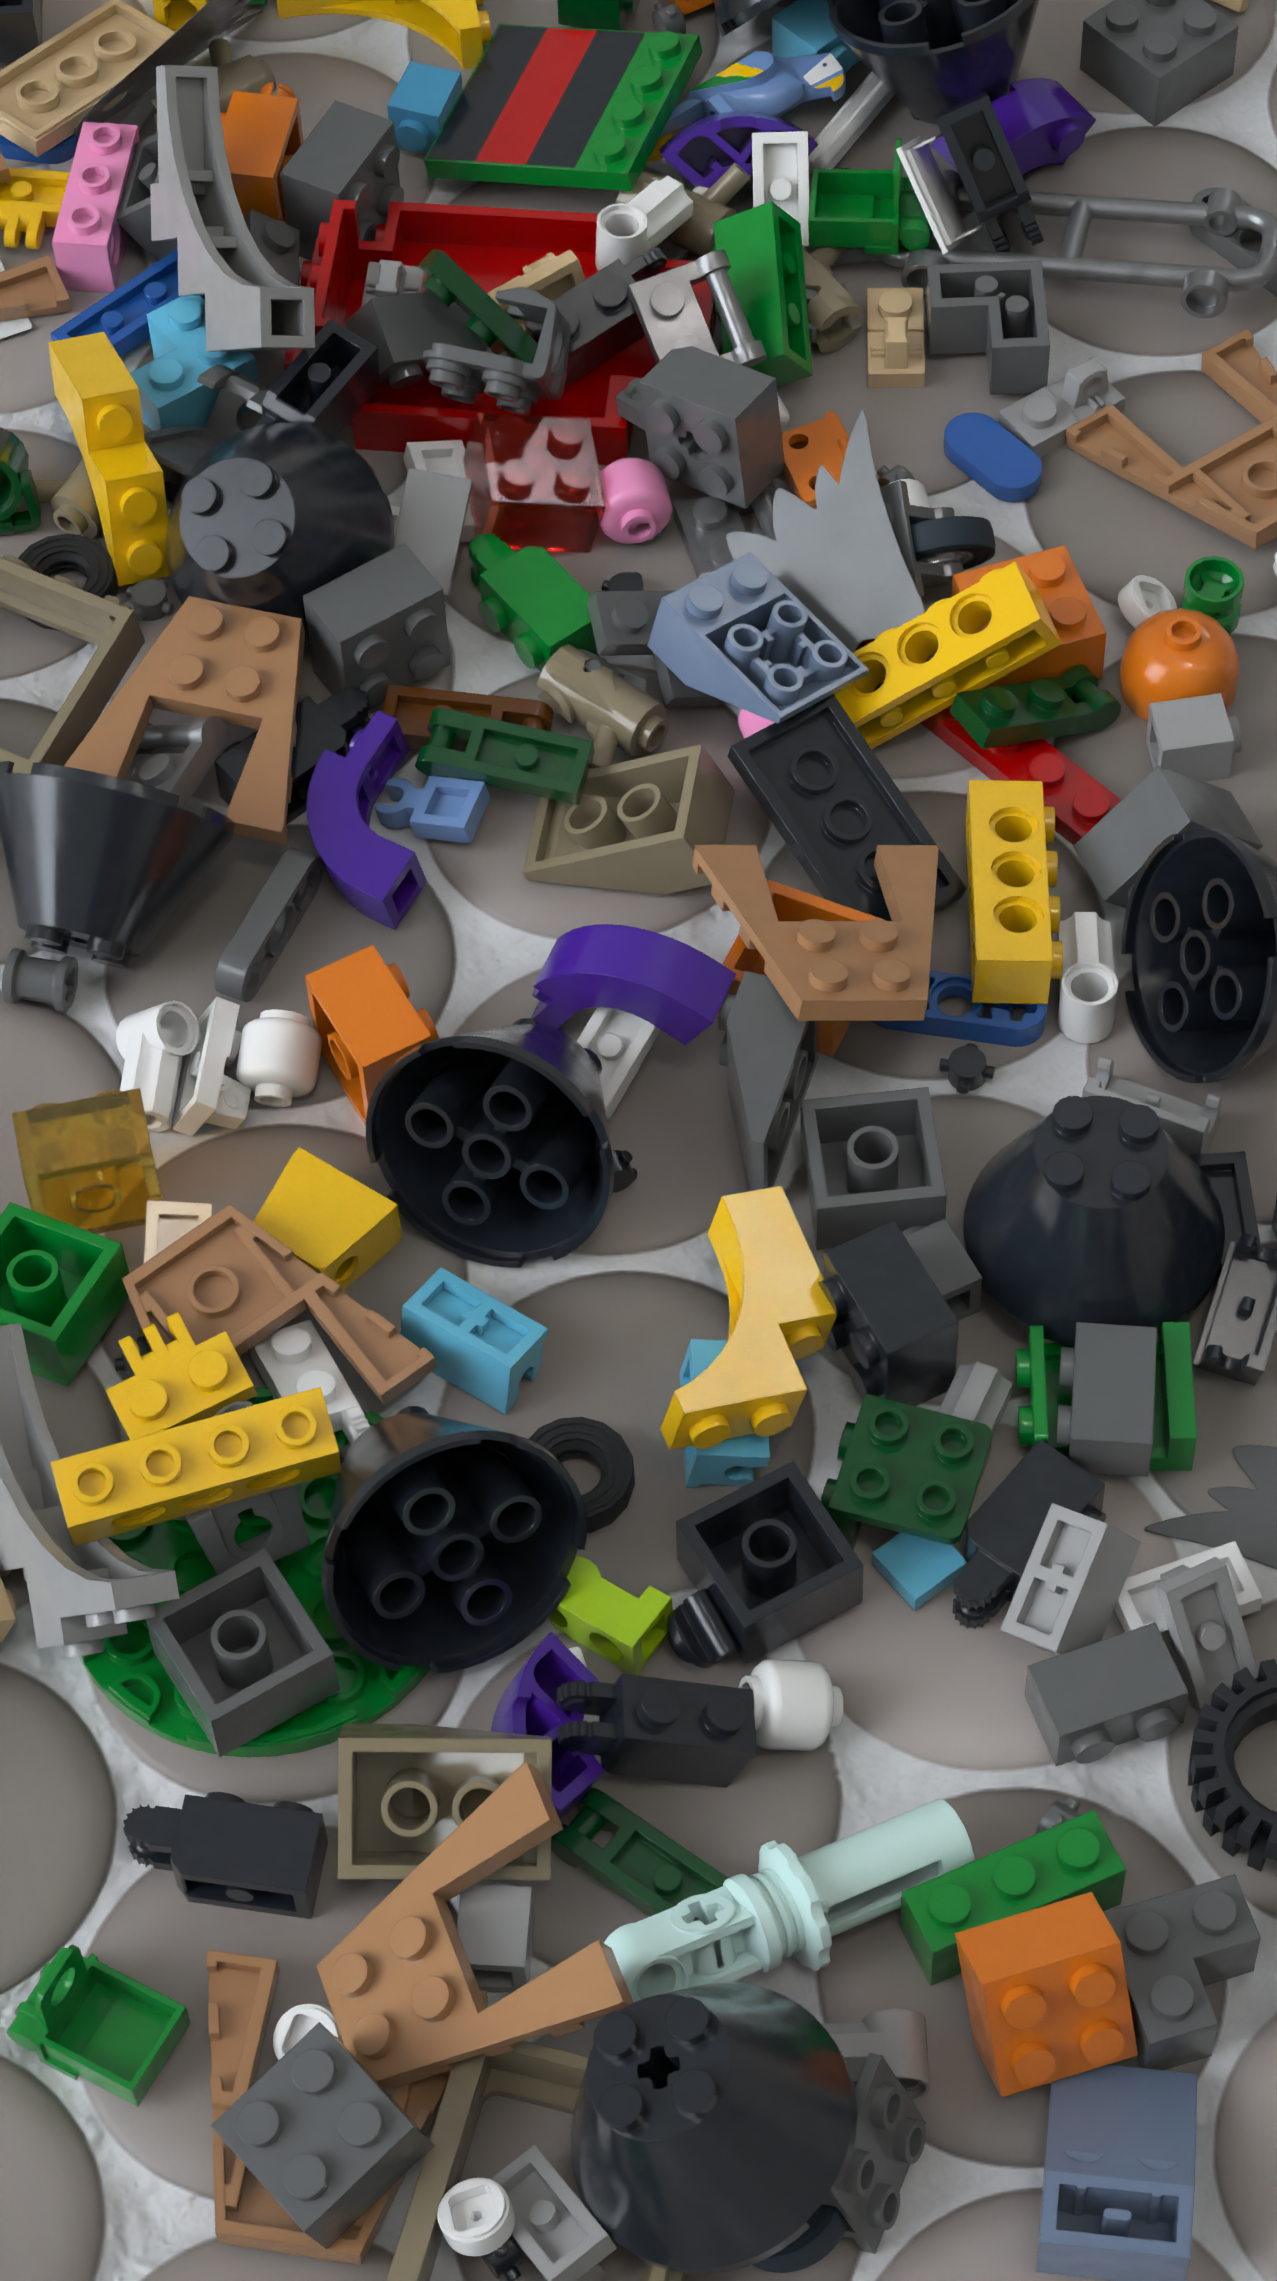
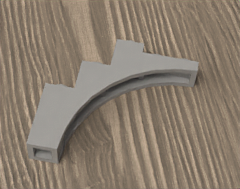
M183 65L157 66L159 183L150 184L151 240L177 242L179 296H205L206 352H264L315 348L314 288L294 285L277 274L258 249L247 228L238 203L225 150L220 115L218 68Z
M21 1323L0 1326V1571L23 1569L24 1581H27L38 1649L62 1646L64 1659L104 1652L103 1638L127 1634L126 1622L157 1617L155 1603L180 1599L175 1570L152 1569L128 1557L108 1537L74 1546L50 1463L59 1460L60 1457L45 1422L37 1395Z

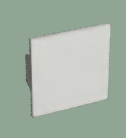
M940 133L924 141L919 136L897 148L896 151L942 254H945L966 239L965 236L979 230L983 225L980 224L969 230L964 225L928 144L943 136Z

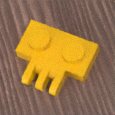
M8 167L11 181L0 184V231H4V246L18 248L22 232H26V248L39 250L46 226L56 227L70 172Z
M176 1312L166 1317L169 1331L176 1339L166 1345L154 1323L142 1329L152 1350L143 1356L140 1354L137 1343L130 1335L118 1340L135 1376L105 1391L129 1440L216 1416L220 1409L230 1403L247 1401L257 1396L255 1387L226 1331L195 1345L179 1312Z

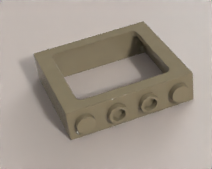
M5 555L3 558H0V607L98 646L31 757L26 759L0 748V762H14L12 773L30 774L33 762L60 766L66 764L96 723L145 643V639L133 608L121 599L111 595L101 598L84 591L77 583L61 575H55L53 578L33 571L22 560L11 555Z
M521 2041L515 2043L516 2050L494 2057H489L483 2053L453 2063L455 2069L450 2072L430 2137V2141L434 2146L425 2154L386 2281H430L443 2238V2233L437 2219L438 2207L444 2195L460 2182L484 2102L490 2097L502 2096L573 2114L589 2059L588 2056L528 2041ZM645 2262L640 2281H686L688 2273L667 2270Z

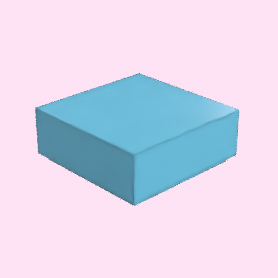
M901 1532L872 1552V1565L914 1611L954 1583L955 1579H958V1573H963V1567L967 1564V1561L952 1545Z

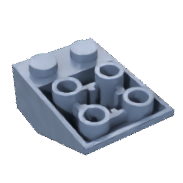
M751 552L662 597L647 644L655 655L686 686L777 724L867 676L869 671Z
M1105 2065L1051 2082L1036 2272L1112 2281H1186L1191 2259L1195 2192L1197 2074Z

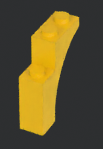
M276 0L279 19L319 14H345L377 18L402 25L430 38L443 47L462 69L475 68L483 54L482 44L489 43L492 39L488 11L477 10V6L484 5L483 0Z
M105 332L48 342L55 396L72 427L86 466L101 520L107 551L113 562L117 586L134 584L145 579H158L170 576L166 558L168 513L163 470L145 442L137 384Z
M782 1186L721 1197L707 1235L717 1255L726 1283L730 1313L728 1339L722 1352L707 1369L694 1380L674 1391L660 1427L669 1451L695 1446L699 1449L711 1448L726 1439L750 1434L762 1437L777 1434L792 1426L806 1394L807 1387L794 1359H802L814 1354L818 1350H823L836 1320V1312L818 1284L819 1281L824 1279Z

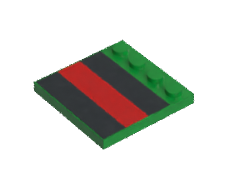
M499 24L424 159L428 178L632 191L703 53L699 35L678 34L671 31L640 32Z

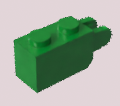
M481 532L480 535H475V538L471 539V543L468 544L469 558H472L473 567H471V580L474 582V586H478V590L481 592L482 601L478 604L480 614L486 625L493 632L498 633L501 631L514 644L519 658L528 668L533 669L536 667L542 672L550 657L560 647L567 644L598 656L587 601L591 595L543 547L526 546L515 553L505 541H500V537H496L495 533L489 534L488 532L483 534Z

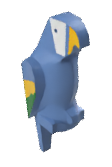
M754 51L690 90L689 99L674 108L660 137L690 123L719 113L752 111L781 117L803 102L830 96L835 102L846 91L844 70L831 53L785 58L773 56L767 51Z

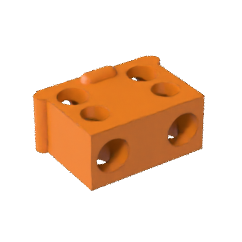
M832 411L827 412L824 416L825 418L782 433L785 469L781 472V475L790 493L814 509L817 508L815 484L819 467L824 466L836 482L840 483L842 464L849 442V436L838 415Z

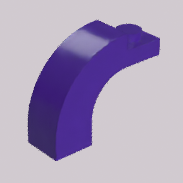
M377 710L366 728H361L353 736L346 757L327 749L322 753L313 771L308 788L306 802L307 821L316 850L333 885L341 896L363 915L396 930L426 885L427 880L414 851L381 837L369 828L374 804L386 787L387 781L392 778L410 751L398 719Z
M613 924L583 926L566 932L557 938L533 986L535 989L532 996L538 999L539 1002L530 1019L537 1021L539 1024L557 1029L582 1009L591 1007L613 1008L648 1021L686 1045L714 1023L736 973L703 952L656 932Z

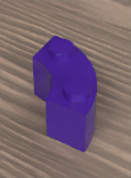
M1029 78L1010 83V93L991 102L1022 176L1030 170L1048 163L1064 164L1068 157L1080 148L1086 133L1096 121L1058 81L1047 78ZM943 136L937 138L931 146L957 171Z
M752 111L725 112L705 117L681 129L659 149V152L667 162L693 185L710 188L734 162L739 164L748 175H753L752 133L797 132L804 130L786 120L765 113ZM808 134L809 156L819 144Z
M550 1632L540 1642L505 1689L497 1705L491 1731L552 1737V1802L561 1820L577 1805L605 1770L594 1755L582 1754L578 1751H565L564 1748H560V1745H558L559 1727L563 1726V1723H569V1721H583L584 1714H579L578 1712L571 1713L559 1708V1705H557V1687L568 1683V1681L585 1680V1682H599V1680Z

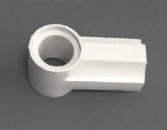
M667 175L662 180L653 181L627 204H612L601 210L597 217L595 265L598 271L617 259L625 265L650 249H654L693 215V200L688 197L682 183Z
M1074 912L1070 918L1060 921L1059 933H1056L1057 941L1063 942L1062 978L1059 979L1060 1002L1057 1022L1061 1032L1067 1038L1078 1043L1089 1044L1103 1040L1112 1031L1118 980L1114 973L1111 922L1101 919L1096 912Z
M173 1000L126 1016L117 1028L116 1042L125 1063L116 1114L119 1116L118 1123L133 1130H148L157 1133L171 1128L182 1058L190 1054L197 1047L200 1039V1027L197 1018L192 1010L183 1002Z

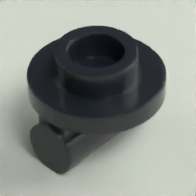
M706 1588L687 1597L683 1604L672 1610L668 1616L669 1643L676 1655L687 1663H692L700 1668H710L740 1649Z

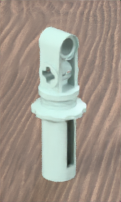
M936 1799L800 1857H797L785 1843L779 1845L773 1840L762 1845L759 1850V1873L750 1876L745 1874L735 1875L726 1879L720 1888L705 1894L688 1897L672 1908L636 1923L623 1925L613 1931L604 1943L613 1950L633 2002L698 1985L736 1983L740 1978L754 1972L767 1973L780 1967L782 1959L788 1958L791 1955L805 1968L810 1967L817 1971L828 1966L831 1961L829 1956L830 1947L832 1946L831 1937L901 1908L902 1891L975 1861L973 1848L959 1816L943 1799Z

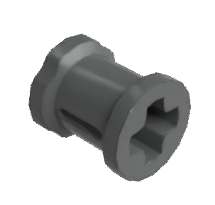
M14 948L10 951L5 963L2 980V995L6 1003L17 1004L21 999L54 1004V1008L60 1012H67L72 1007L78 986V962L75 957L64 956L61 961L27 956V952L24 949Z

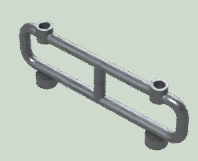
M942 170L941 173L958 211H974L959 173L954 170ZM1218 188L1212 191L1209 195L1208 203L1029 192L1032 200L1028 203L1033 215L1069 217L1059 256L952 249L942 254L941 249L937 247H926L913 251L900 244L898 255L874 254L879 260L888 265L904 268L901 277L902 285L904 288H923V298H926L927 265L1041 260L1043 278L1183 288L1180 301L1184 310L1192 316L1207 319L1216 317L1224 311L1229 291H1250L1265 285L1275 276L1277 272V217L1265 209L1241 206L1242 199L1240 195L1229 188ZM1015 207V208H1013V209H1011V210H1009V211H1006V212H1004V213H1017V214H1018V211H1017V209H1016V207ZM1091 219L1204 226L1209 233L1216 236H1228L1236 228L1250 229L1261 233L1263 237L1258 261L1253 266L1237 269L1082 258Z

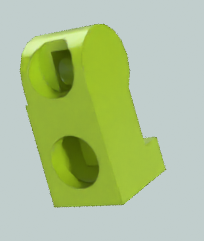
M576 1556L567 1576L571 1587L555 1611L549 1616L551 1624L574 1641L627 1673L638 1676L668 1637V1616L673 1610L672 1597L649 1585L638 1599L602 1578L598 1567L591 1560Z

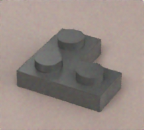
M675 590L595 591L587 601L598 656L653 655L665 708L720 707L724 701L686 686L647 646L661 598Z

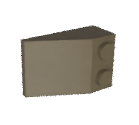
M702 744L590 769L579 805L539 796L523 874L528 881L659 895L712 885L705 873L696 874L692 867L695 845H725L735 789Z
M343 1724L338 1737V1879H405L525 1762H528L541 1772L552 1800V1737L419 1724ZM551 1837L482 1880H551Z

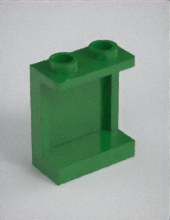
M1163 1322L1160 1342H1156L1153 1445L1149 1471H1192L1197 1432L1189 1322ZM1043 1325L1029 1326L1028 1349H1016L1015 1352L1016 1388H1028L1029 1406H1018V1445L1031 1446L1032 1449L1041 1439L1068 1458L1069 1446L1056 1445L1058 1405L1071 1406L1072 1388L1059 1387L1061 1347L1074 1348V1346L1060 1343H1044Z

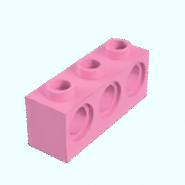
M83 121L52 239L57 271L66 290L111 293L117 288L130 234L116 221L135 148L137 143L140 142L137 125Z

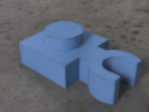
M429 776L424 789L414 788L413 784L406 779L393 778L387 781L386 788L392 801L397 803L392 805L377 803L375 811L381 825L384 827L398 829L411 825L413 833L417 838L470 844L491 796L483 781Z

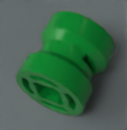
M1210 556L1194 561L1186 571L1183 588L1185 595L1181 608L1200 611L1216 619L1230 635L1237 628L1240 618V601L1244 588L1242 570L1236 563L1223 557Z

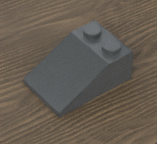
M745 971L737 994L728 992L721 1007L718 1027L719 1030L726 1031L721 1046L719 1064L728 1067V1094L748 1191L774 1187L800 1113V1100L805 1099L818 1062L819 1021H798L766 975Z

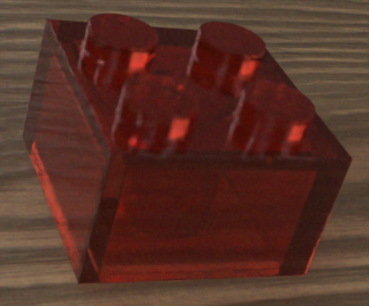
M477 413L463 457L466 479H470L474 483L469 502L474 520L475 535H480L481 532L483 534L488 532L489 534L495 533L496 537H500V541H505L514 550H521L526 546L543 547L546 551L590 553L606 508L590 419Z

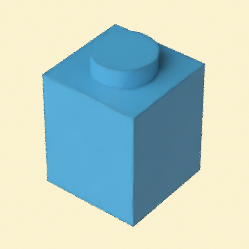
M414 61L409 62L387 105L388 119L394 121L397 147L428 153L463 90L461 72Z

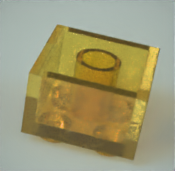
M140 1088L126 1091L109 1090L101 1092L95 1097L60 1104L42 1103L34 1106L32 1109L12 1113L22 1176L31 1210L89 1232L101 1234L146 1225L147 1200L163 1201Z

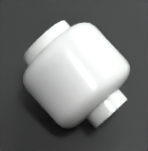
M279 1009L264 1010L260 1013V1018L248 1022L243 1027L236 1078L240 1083L255 1092L254 1100L256 1102L273 1107L290 1106L292 1098L309 1094L315 1088L322 1037L314 1028L309 1026V1019L300 1013Z
M766 1659L754 1667L750 1676L745 1675L738 1688L753 1690L756 1745L770 1750L812 1751L825 1742L831 1727L836 1728L841 1722L843 1715V1695L841 1689L838 1686H832L828 1672L819 1663L802 1660Z

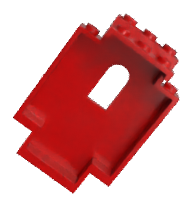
M334 199L329 223H320L312 261H303L301 270V286L314 288L315 336L330 319L346 328L344 322L361 308L369 262L380 263V260L400 261L403 265L418 267L432 249L441 250L488 293L513 278L524 275L522 269L524 266H529L545 257L546 254L551 252L555 256H559L570 249L579 259L587 279L598 272L595 265L598 213L390 201L386 224L377 225L374 242L360 240L356 201ZM668 259L666 261L667 264L656 275L693 261ZM707 281L692 285V289L711 337L714 340L717 317L715 301ZM645 336L566 386L560 399L548 400L539 398L538 405L531 407L529 415L515 414L497 408V399L484 393L485 389H483V394L476 395L474 404H467L443 397L441 395L442 387L431 384L429 377L399 389L391 388L390 383L379 384L378 389L347 425L353 426L355 448L358 450L405 452L407 442L462 440L468 457L610 465L616 460L629 458L634 426L633 423L618 415L616 396L621 391H624L633 379H643L657 364ZM303 349L285 350L284 371Z

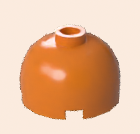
M1177 608L1156 613L1139 624L1126 641L1119 670L1123 701L1138 717L1147 722L1150 703L1219 693L1222 695L1227 711L1235 700L1240 668L1234 641L1216 619L1200 611Z

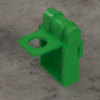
M896 138L894 170L813 168L808 218L809 247L865 248V254L898 255L900 240H902L905 248L913 251L921 250L928 246L933 231L909 178L903 177L902 162L896 151L897 148L902 146V138Z
M73 1944L68 1948H60L52 1962L45 1964L41 1970V1978L27 2000L21 2002L15 2010L16 2017L6 2033L20 2046L31 2051H37L42 2063L74 2080H77L80 2076L138 2107L191 2024L187 2008L99 1962L98 1957L92 1953L88 1959L83 1957L80 1948Z

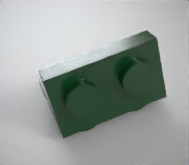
M865 1393L856 1423L847 1421L837 1453V1460L843 1461L837 1480L827 1479L821 1503L853 1550L862 1523L947 1545L956 1544L963 1537L992 1442L991 1429L983 1423Z

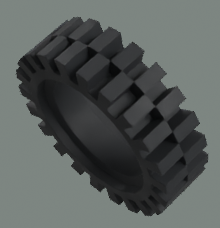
M1275 1659L1260 1662L1258 1678L1254 1679L1248 1668L1245 1667L1234 1673L1231 1689L1222 1682L1212 1692L1211 1705L1204 1703L1198 1715L1188 1767V1786H1193L1191 1802L1195 1812L1205 1810L1202 1823L1204 1829L1210 1837L1222 1830L1224 1835L1221 1848L1232 1857L1237 1854L1242 1846L1250 1850L1247 1866L1258 1871H1262L1266 1858L1277 1860V1812L1270 1810L1254 1799L1242 1785L1235 1769L1234 1753L1242 1739L1251 1731L1265 1723L1277 1720V1664Z

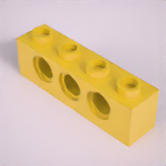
M1013 562L1004 568L988 572L978 583L951 598L935 602L923 614L900 627L882 632L876 637L875 641L853 652L869 669L868 674L834 693V696L872 750L951 706L957 693L982 689L1062 643L1037 587L1019 565ZM989 623L983 631L978 633L982 626ZM936 652L934 657L926 662L928 657ZM883 682V684L877 690L874 691L876 686Z
M969 780L965 843L972 1003L1048 1004L1051 979L1062 978L1063 942L1052 941L1051 933H1059L1060 896L1049 895V888H1056L1058 855L1057 851L1046 850V843L1054 842L1055 808L1044 806L1042 781Z
M321 1387L50 1462L65 1520L74 1546L341 1472L340 1453Z

